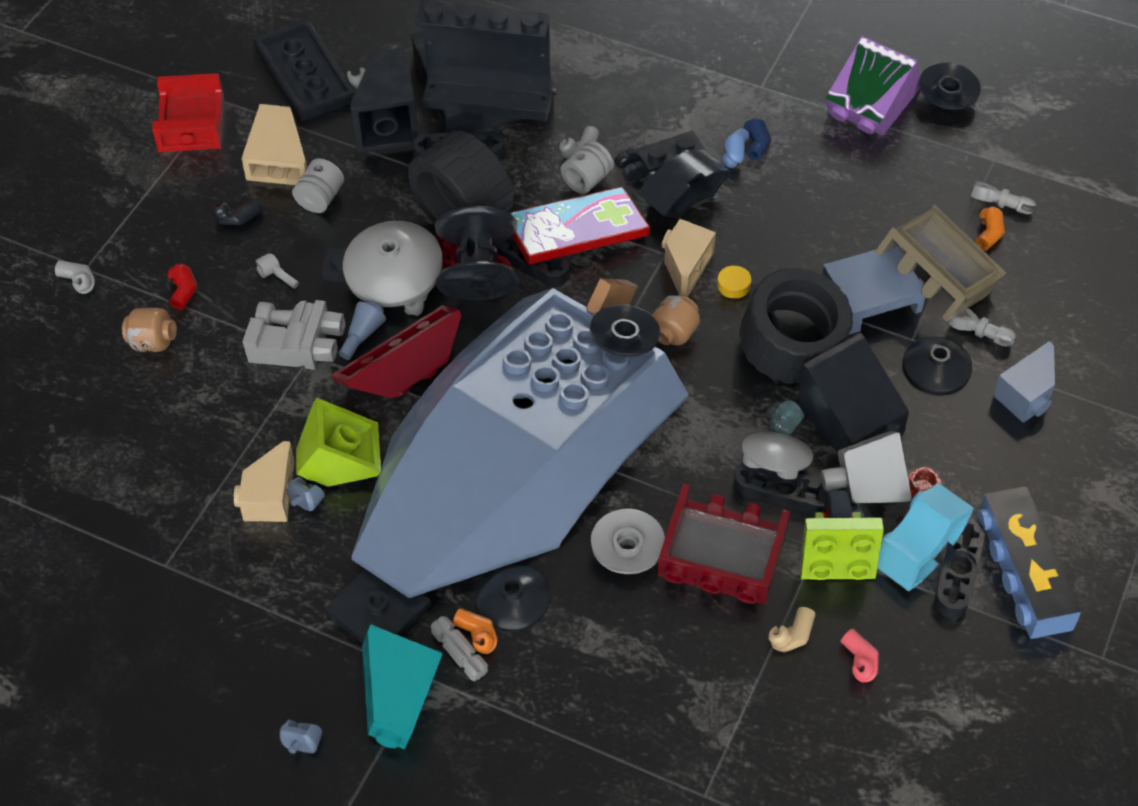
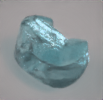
M787 400L779 405L770 419V431L790 435L804 418V413L800 406L793 400Z

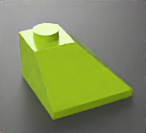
M316 398L296 448L297 475L328 487L377 477L381 473L378 422Z

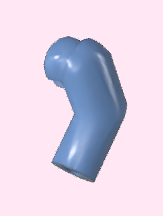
M740 128L726 139L725 149L727 152L723 154L722 161L727 167L734 168L738 163H742L745 157V143L749 140L747 130Z

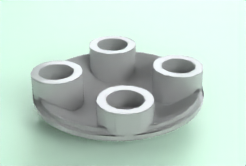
M757 432L747 436L742 443L743 463L746 466L775 471L783 479L797 478L798 472L807 468L813 460V453L804 442L779 432Z

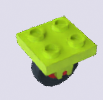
M828 491L824 500L823 512H816L815 518L805 519L800 562L801 579H876L884 530L882 518H861L860 512L851 513L850 499L846 491Z

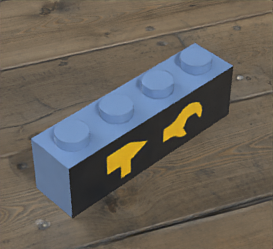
M1027 486L985 494L981 508L977 511V521L983 526L990 540L989 549L993 561L999 562L1003 572L1002 581L1005 591L1013 596L1019 624L1025 626L1030 639L1073 631L1081 610Z

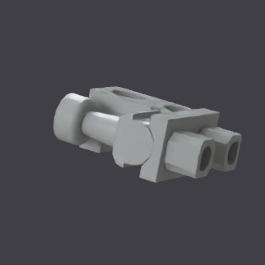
M306 300L300 301L293 310H275L273 303L259 302L255 318L250 319L242 341L248 362L292 367L304 365L305 369L311 370L316 369L318 361L334 362L337 355L336 339L326 338V335H343L346 324L344 314L328 311L326 301L315 300V303H309ZM274 324H279V325L287 326V328H285V327L273 326V325H274Z

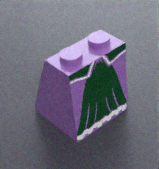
M861 36L825 98L829 114L839 121L849 120L855 123L865 133L873 134L875 132L883 136L920 89L917 60Z

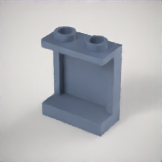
M899 246L881 256L875 253L876 250H872L823 265L822 274L827 276L833 283H836L849 300L848 303L853 313V325L849 334L860 332L863 318L908 305L914 314L922 312L926 298L922 294V287L925 283L922 279L917 278L914 271L906 275L898 271V264L905 256Z

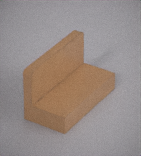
M600 278L586 310L596 314L607 306L629 305L638 286L628 280Z

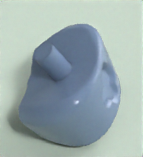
M297 477L288 483L287 494L293 507L298 505L305 510L313 511L325 497L324 491L320 487L307 484L301 477Z
M288 720L280 729V741L285 747L289 748L288 750L292 754H295L296 751L314 753L318 748L322 729L313 724H297L293 720Z

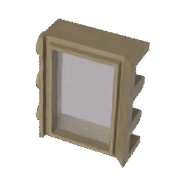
M933 205L928 211L898 228L892 227L875 251L878 256H881L900 245L907 252L898 264V271L901 274L906 275L910 273L918 264L927 271L931 277L922 287L923 296L931 298L943 287L955 299L942 316L946 322L988 296L1006 274L992 258L936 205Z

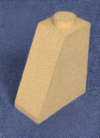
M259 105L242 156L246 180L296 185L307 169L290 107Z

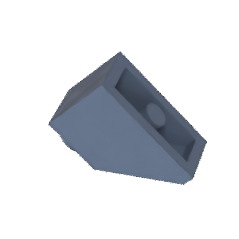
M1047 342L999 375L993 396L1023 423L1034 415L1037 417L1041 416L1051 406L1052 401L1050 398L1055 386L1054 345L1051 342Z

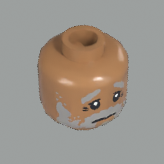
M671 295L664 298L655 309L652 316L660 327V343L679 346L686 343L700 323L699 309L693 300L684 295Z
M163 308L133 309L129 316L125 317L122 325V334L125 342L129 343L130 347L138 352H160L166 350L171 340L175 339L177 332L175 321L171 320L169 313Z

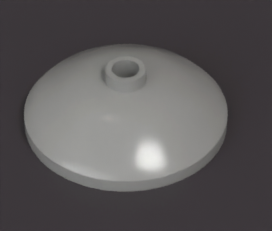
M386 221L363 230L351 241L343 258V273L350 290L365 302L367 300L373 301L381 307L403 306L422 298L435 286L436 278L441 273L443 267L441 248L435 237L420 225L407 221Z

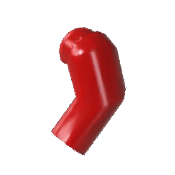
M179 263L168 271V278H173L172 282L177 286V289L169 299V303L173 308L183 310L196 291L197 283L191 269Z

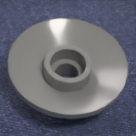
M619 509L606 514L596 523L591 535V548L599 563L607 569L621 574H636L648 570L658 562L665 535L660 524L651 515L636 509ZM630 545L633 549H623L622 547Z

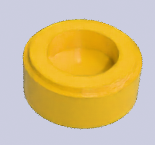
M740 266L725 267L718 275V290L728 298L737 299L744 297L750 291L751 275L745 268Z

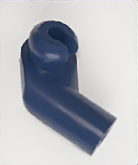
M754 117L745 122L743 129L749 130V137L754 139L747 150V155L752 160L758 161L771 143V136L765 122L760 118Z

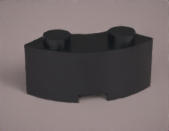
M687 149L669 160L657 171L650 172L645 177L643 186L637 194L663 216L679 220L695 203L705 198H713L731 171L705 150Z

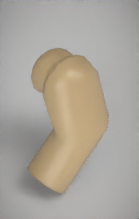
M799 607L793 626L789 628L781 626L780 629L777 626L773 627L769 632V640L772 647L777 651L787 652L805 645L810 636L815 612L807 607Z

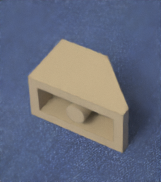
M679 219L673 230L669 229L666 232L662 248H665V265L679 295L688 297L714 255L716 232Z
M289 441L281 442L243 470L241 485H236L234 489L235 507H240L244 521L287 522L290 503L287 489L288 483L293 479L295 464Z

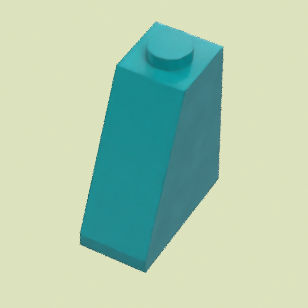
M370 625L362 645L368 735L375 737L376 741L383 746L405 749L443 653Z

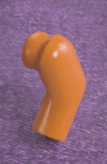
M994 206L982 209L979 218H984L981 223L986 225V230L976 238L975 243L983 251H987L1005 234L1003 213Z
M463 608L457 610L453 624L471 632L475 650L482 654L491 653L497 646L498 641L492 621Z

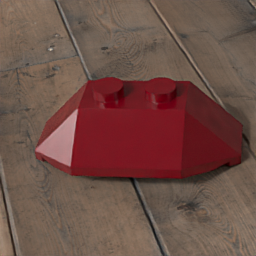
M441 305L432 313L422 317L331 374L333 380L349 388L388 398H396L406 394L410 390V386L420 380L434 376L438 372V368L448 362L461 319L460 311Z

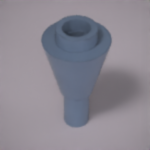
M370 300L357 302L348 338L338 352L341 357L350 360L359 344L363 343L386 321V317L383 314L384 310L380 305Z

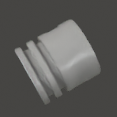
M588 141L561 165L560 172L562 178L572 190L577 193L586 194L612 171L614 162L604 146L596 141Z
M314 159L293 188V197L300 206L314 213L324 212L344 183V176L341 170L332 162L325 159Z

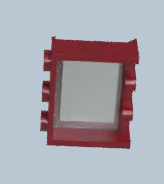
M683 484L658 557V576L664 577L671 583H687L698 586L708 593H724L735 596L745 603H761L766 605L784 539L788 531L790 511L783 510L779 523L760 519L761 508L756 504H747L744 514L726 510L725 498L718 494L711 495L708 505L689 500L690 485Z

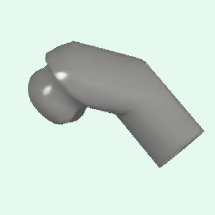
M587 126L578 142H575L572 138H569L568 141L564 139L559 146L562 156L568 159L586 142L597 141L599 136L598 129L593 126Z
M62 260L56 263V276L72 279V285L79 293L86 294L94 288L95 278L87 265Z

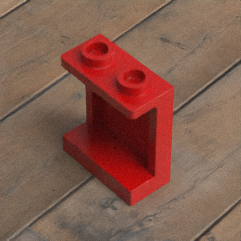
M219 74L158 77L157 85L160 93L158 121H153V134L158 152L221 148L224 95Z

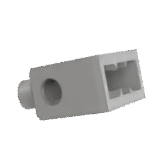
M885 432L840 449L838 451L840 467L821 470L824 490L831 491L844 488L852 503L912 501L900 432Z

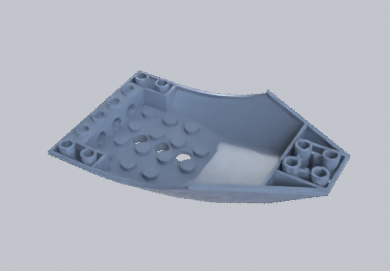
M554 288L523 298L453 359L419 398L392 435L381 467V473L378 476L352 553V560L408 598L560 548V543L606 482L626 459L688 399L689 394L665 352L654 347L648 353L633 357L611 354L600 348L593 341L590 334V323L595 314L586 310L587 307ZM569 359L572 360L574 363L565 364L560 361H566ZM547 378L552 380V382L550 383H543L539 381ZM527 397L533 402V405L527 409L518 408L513 404L515 398L523 399Z

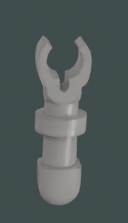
M976 181L971 197L975 199L998 203L997 207L1004 208V206L1017 209V212L1023 214H1031L1033 210L1022 204L1036 206L1034 200L1028 197L1009 194L1010 190L1003 188V191H1000L991 185Z
M968 308L949 321L950 326L966 331L973 330L976 336L980 338L984 336L994 340V343L1001 346L1009 347L1014 343V331L1004 326H995L990 323L988 318L983 317L979 319Z

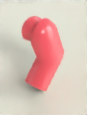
M850 629L842 637L841 643L854 654L852 671L856 679L860 682H870L878 674L879 653L855 629Z

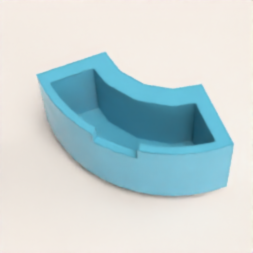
M937 484L925 492L920 491L912 499L910 510L903 521L893 532L887 533L882 538L877 568L907 591L912 590L939 565L934 559L947 542L954 546L968 523L974 508L941 484Z

